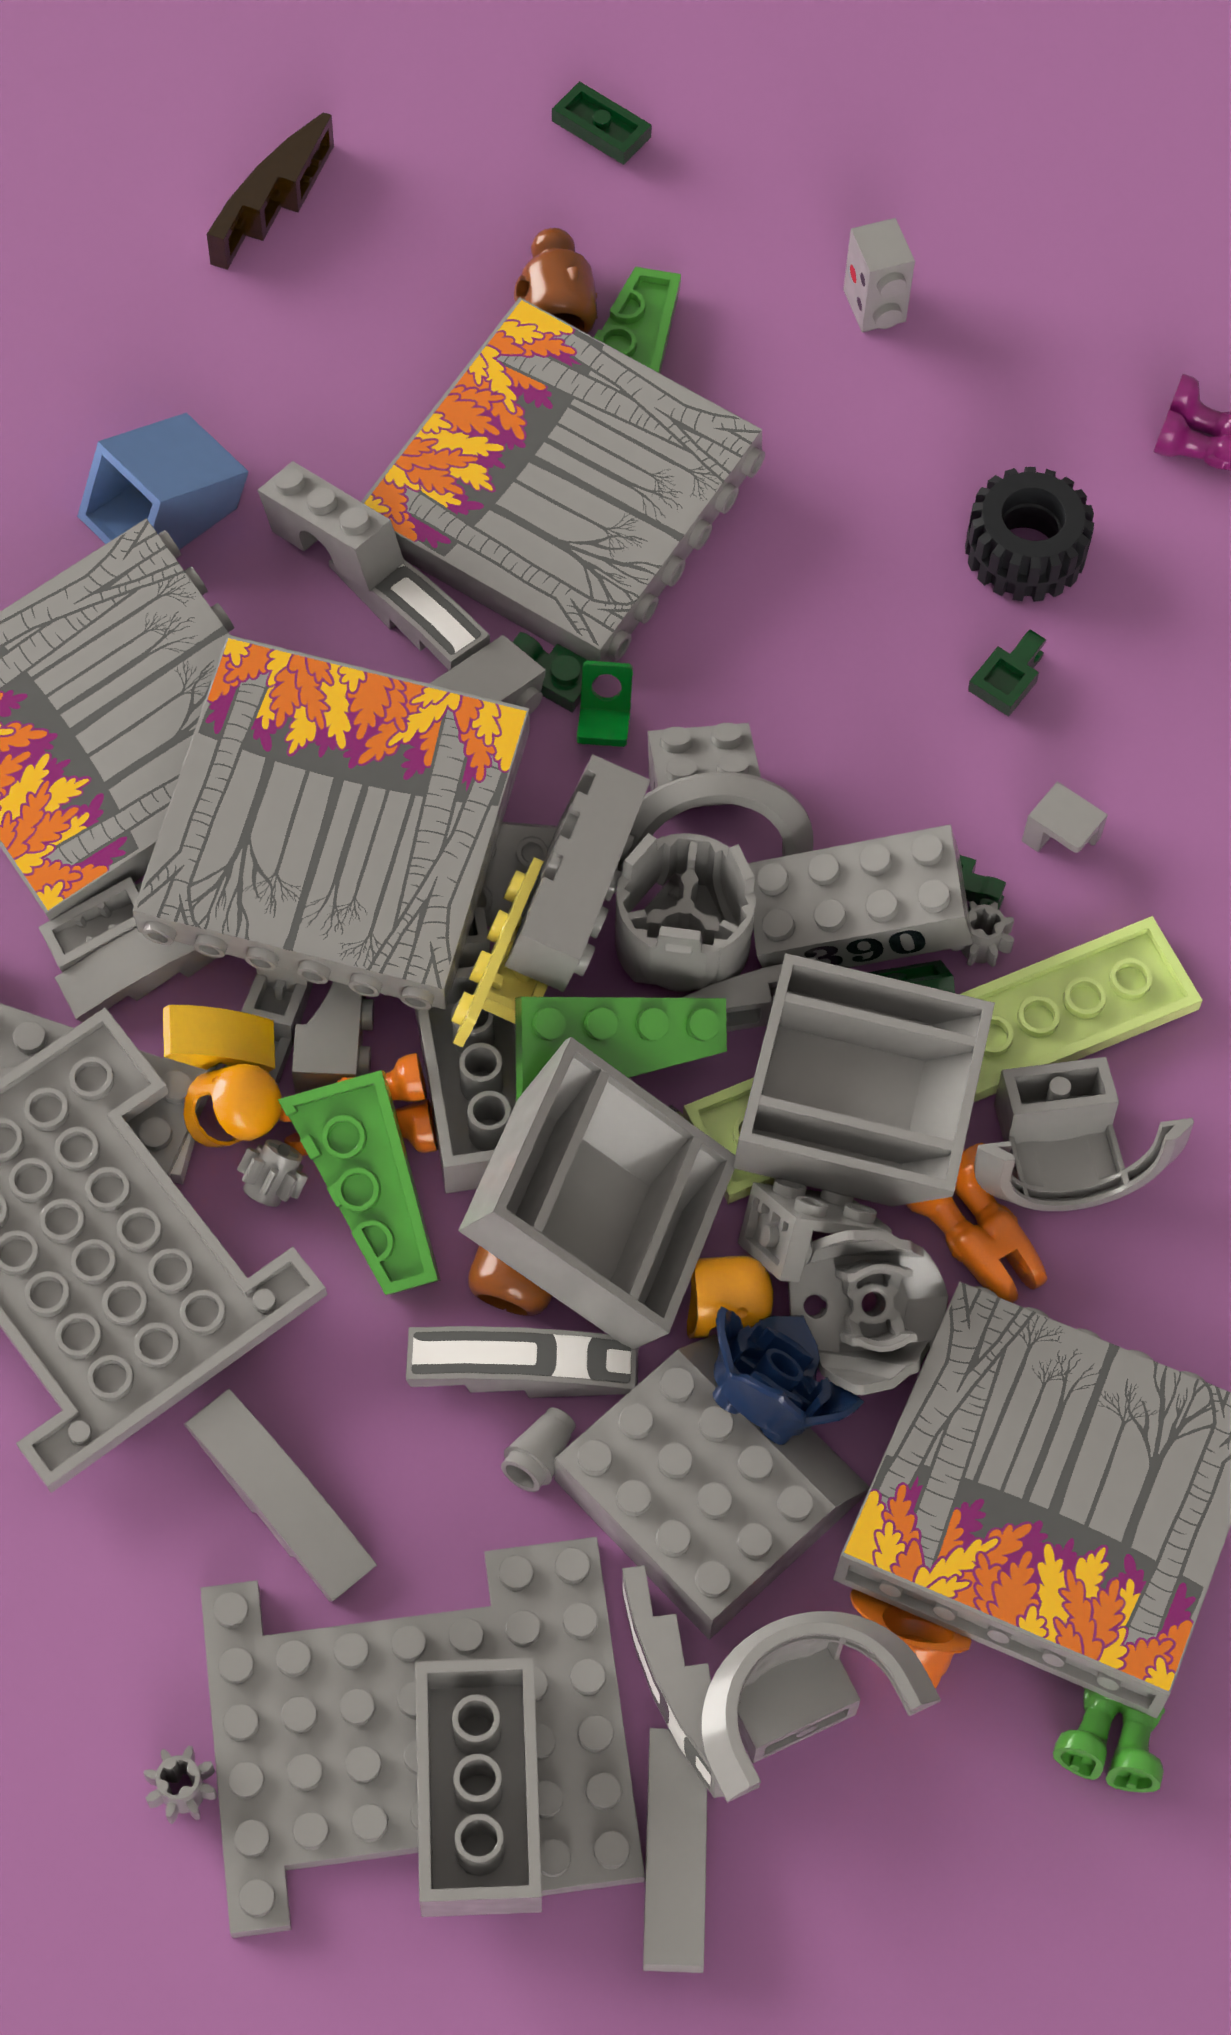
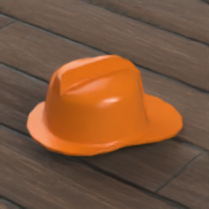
M852 1589L850 1593L852 1605L862 1617L886 1627L911 1648L922 1663L935 1688L938 1686L941 1677L946 1673L953 1655L969 1650L972 1640L858 1590Z

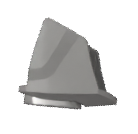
M847 1230L813 1241L812 1255L809 1262L803 1267L800 1282H788L790 1315H804L807 1325L818 1345L820 1356L818 1368L821 1375L828 1377L829 1381L855 1395H867L894 1389L909 1375L918 1373L947 1310L948 1294L938 1267L923 1247L913 1243L911 1240L900 1239L886 1230ZM873 1292L876 1296L875 1307L870 1311H863L861 1305L863 1297L867 1293ZM811 1295H818L822 1300L826 1301V1308H822L816 1315H808L804 1311V1302Z

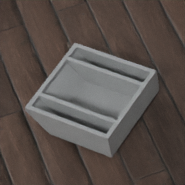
M785 953L738 1140L733 1168L888 1206L953 1197L995 1003Z
M570 1037L563 1042L518 1098L458 1231L621 1344L635 1350L669 1334L735 1169L733 1168L735 1155L588 1048Z
M716 1334L675 1351L556 1456L554 1480L637 1566L645 1565L646 1575L709 1640L866 1496L870 1489L811 1428L806 1429L800 1435L792 1436L785 1445H779L769 1440L762 1433L759 1426L749 1421L741 1413H729L716 1403L713 1398V1391L718 1386L714 1379V1364L718 1358L719 1351L718 1336Z

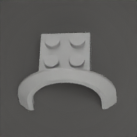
M720 723L715 726L670 727L664 730L648 731V771L651 791L644 796L630 834L634 836V840L628 855L648 833L653 836L658 828L675 815L694 807L725 804L750 808L770 820L782 837V857L813 851V830L804 807L787 790L761 778L749 723ZM618 863V871L622 872L623 864Z
M1106 1057L1003 1069L994 1106L1004 1142L978 1145L974 1161V1173L978 1184L984 1191L999 1199L1025 1208L1040 1211H1069L1093 1207L1128 1195L1154 1179L1185 1148L1194 1121L1193 1118L1160 1122L1156 1138L1150 1149L1139 1160L1125 1168L1113 1128L1119 1100Z
M814 1611L799 1613L769 1623L745 1638L731 1651L716 1671L709 1685L702 1711L701 1732L705 1755L727 1803L760 1787L761 1781L752 1763L856 1715L861 1699L840 1660L843 1645L864 1654L885 1673L908 1716L940 1702L941 1699L916 1654L902 1639L886 1627L861 1616L844 1612Z

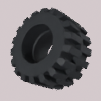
M1025 467L1024 472L1018 473L1013 468L1004 472L1003 479L995 475L988 480L987 488H980L976 494L975 503L972 506L965 543V554L969 555L968 565L971 571H979L977 579L984 586L991 583L994 585V593L1003 596L1005 592L1013 594L1012 600L1023 601L1024 596H1032L1034 602L1044 600L1046 593L1056 597L1063 593L1064 585L1071 587L1077 581L1078 574L1082 573L1093 535L1094 522L1092 520L1094 512L1092 505H1086V494L1082 489L1074 491V482L1069 478L1064 477L1060 480L1055 477L1056 472L1046 469L1045 473L1036 472V467ZM1015 528H1031L1043 533L1049 539L1041 541L1026 540L1016 536L1010 530Z

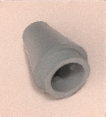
M548 1408L544 1415L504 1450L505 1460L501 1464L504 1475L513 1484L529 1492H536L541 1485L550 1484L555 1473V1457L566 1448L571 1434L576 1428L574 1420L558 1408Z

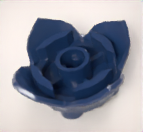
M720 1307L718 1310L716 1325L719 1351L718 1358L714 1364V1379L718 1386L713 1391V1398L725 1411L732 1414L741 1413L749 1421L759 1426L762 1433L772 1442L785 1445L792 1436L800 1435L808 1428L840 1421L850 1416L864 1403L859 1396L829 1382L828 1377L821 1381L816 1380L820 1362L819 1350L804 1315L770 1316L759 1320L752 1328L749 1325L743 1328L740 1317L734 1311L724 1307Z

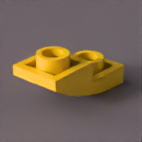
M168 1005L163 1008L165 1058L204 1070H208L219 1063L229 1066L252 1064L259 1066L267 1072L275 1069L274 1020L240 1011L206 1006Z

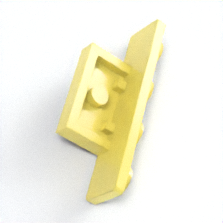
M536 857L533 858L526 873L518 870L515 871L503 899L512 903L508 913L502 910L498 911L486 939L495 943L491 953L481 951L469 977V980L477 983L473 995L464 991L452 1016L451 1021L460 1025L453 1043L462 1048L475 1026L482 1009L515 1024V998L544 997L548 987L544 983L505 967L523 918L521 914L544 862Z

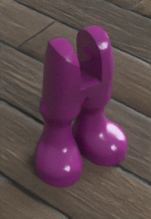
M1182 374L1153 452L1167 457L1185 456L1202 459L1209 466L1231 471V412H1219L1204 405L1200 401L1199 381L1192 376ZM1198 432L1210 434V435H1212L1213 437H1209V436L1203 435V434L1198 433Z

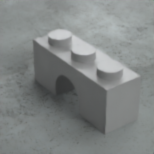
M294 461L258 489L272 532L302 551L307 550L319 540L329 552L336 572L368 592L404 563L390 519Z

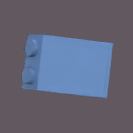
M186 412L98 441L77 517L105 544L147 518L157 534L166 530L180 550L237 509L249 471Z

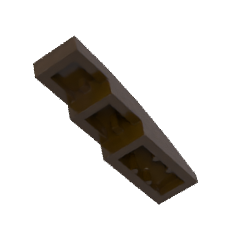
M323 112L288 137L251 172L229 198L206 234L211 265L228 270L246 236L264 241L281 207L299 213L334 148L332 115Z

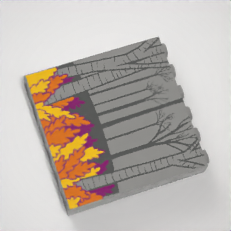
M519 297L361 502L391 520L402 557L405 561L554 646L559 644L589 661L611 662L612 659L618 661L627 651L631 642V633L639 622L645 624L654 614L661 592L667 585L670 587L674 586L681 577L686 564L685 560L694 548L700 550L711 534L713 521L720 512L726 514L732 508L739 493L738 487L746 476L752 478L759 471L765 458V452L762 451V429Z
M147 518L0 611V847L49 920L56 918L129 877L135 882L145 875L227 636L230 635L229 632L234 629L231 620L220 604L216 603L210 607L202 596L208 590L194 568L190 566L183 570L176 559L181 556V552L168 532L163 530L157 534Z
M228 635L133 908L138 932L142 933L148 940L158 944L171 945L175 941L194 946L198 952L209 957L222 958L227 954L243 958L249 965L261 970L273 971L278 967L297 972L298 976L312 983L325 984L330 980L346 984L352 991L364 996L376 997L381 993L397 997L404 1004L415 1009L428 1010L432 1006L446 1009L530 733V708Z
M959 1281L840 1555L833 1580L1157 1719L1170 1696L1231 1526V1392L1205 1382L1202 1377L1195 1373L1178 1371L1153 1361L1150 1356L1141 1351L1126 1350L1104 1341L1090 1330L1075 1329L1053 1320L1041 1310L1021 1307L999 1298L993 1291L987 1288L973 1287Z

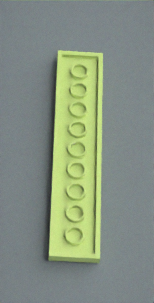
M1153 916L960 994L995 1003L974 1102L997 1093L1003 1069L1076 1061L1199 1010L1203 1000ZM754 1077L684 1105V1118L736 1155ZM734 1169L724 1197L728 1204L749 1196L753 1182L774 1185L776 1178Z

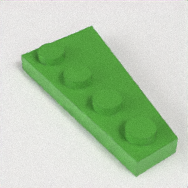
M375 1071L278 1099L286 1116L290 1118L299 1134L300 1141L308 1156L313 1160L326 1183L327 1190L335 1205L339 1207L352 1231L351 1234L384 1294L391 1295L441 1281L385 1071Z

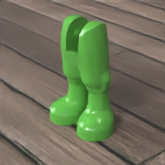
M1084 1688L1083 1707L1085 1714L1078 1730H1067L1061 1733L1054 1746L1053 1758L1073 1774L1085 1779H1097L1101 1776L1107 1756V1741L1112 1720L1117 1713H1121L1123 1726L1106 1776L1107 1784L1116 1789L1141 1793L1155 1792L1160 1789L1164 1773L1163 1765L1159 1758L1149 1752V1739L1151 1732L1165 1713V1708L1163 1707L1156 1719Z

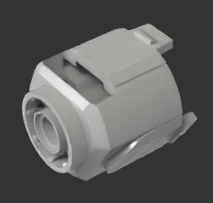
M648 833L624 860L622 876L618 879L616 890L615 949L621 966L634 982L658 985L675 992H690L740 975L749 958L756 895L754 892L755 876L739 844L728 847L716 839L691 833L671 834L658 839ZM655 883L663 887L645 909L631 912Z

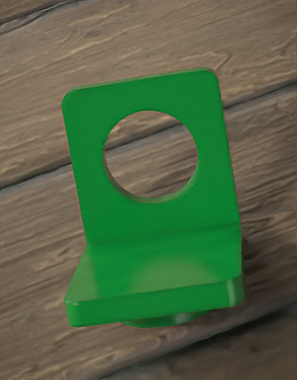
M589 660L583 663L577 743L617 747L627 746L633 666L631 664ZM609 674L620 681L622 688L613 697H602L593 690L592 683L594 679L600 675Z

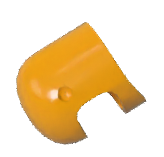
M235 1064L198 1075L190 1084L184 1101L183 1115L186 1129H188L193 1139L206 1147L219 1148L230 1146L243 1140L252 1141L268 1134L278 1122L282 1110L278 1099L282 1098L277 1082L269 1072L252 1064ZM212 1096L216 1118L226 1133L233 1136V1139L218 1141L209 1136L200 1126L195 1113L196 1102L200 1097Z
M749 1256L698 1259L691 1277V1296L687 1318V1336L689 1339L708 1337L709 1331L717 1327L716 1318L720 1307L734 1311L740 1317L743 1328L748 1325L752 1328L759 1320L771 1316L773 1308L772 1282L768 1271L761 1262Z

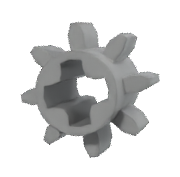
M971 901L968 912L973 945L952 948V951L961 950L967 958V965L969 966L974 962H987L991 967H994L998 957V950L1003 953H1010L1012 950L1014 938L1008 934L1012 931L1014 918H1004L1001 911L998 910V903L996 902L991 905L983 904L977 906L974 901Z
M273 1139L266 1140L264 1146L258 1145L256 1150L248 1147L237 1168L239 1172L244 1174L242 1181L245 1182L243 1186L244 1192L253 1200L271 1207L279 1206L282 1200L287 1202L289 1197L298 1199L309 1177L301 1172L304 1167L300 1164L303 1159L302 1155L290 1145Z
M189 1745L184 1750L183 1756L176 1755L171 1757L168 1751L165 1749L161 1750L163 1762L157 1771L152 1769L144 1771L146 1781L158 1788L150 1792L146 1797L149 1807H158L164 1803L166 1805V1818L172 1824L177 1819L178 1813L190 1812L194 1819L199 1820L200 1811L198 1807L203 1799L213 1800L217 1798L215 1788L203 1782V1780L211 1777L215 1772L212 1762H204L197 1766L195 1763V1752L193 1747ZM183 1774L188 1775L192 1787L182 1786L179 1794L173 1795L169 1782L179 1783Z

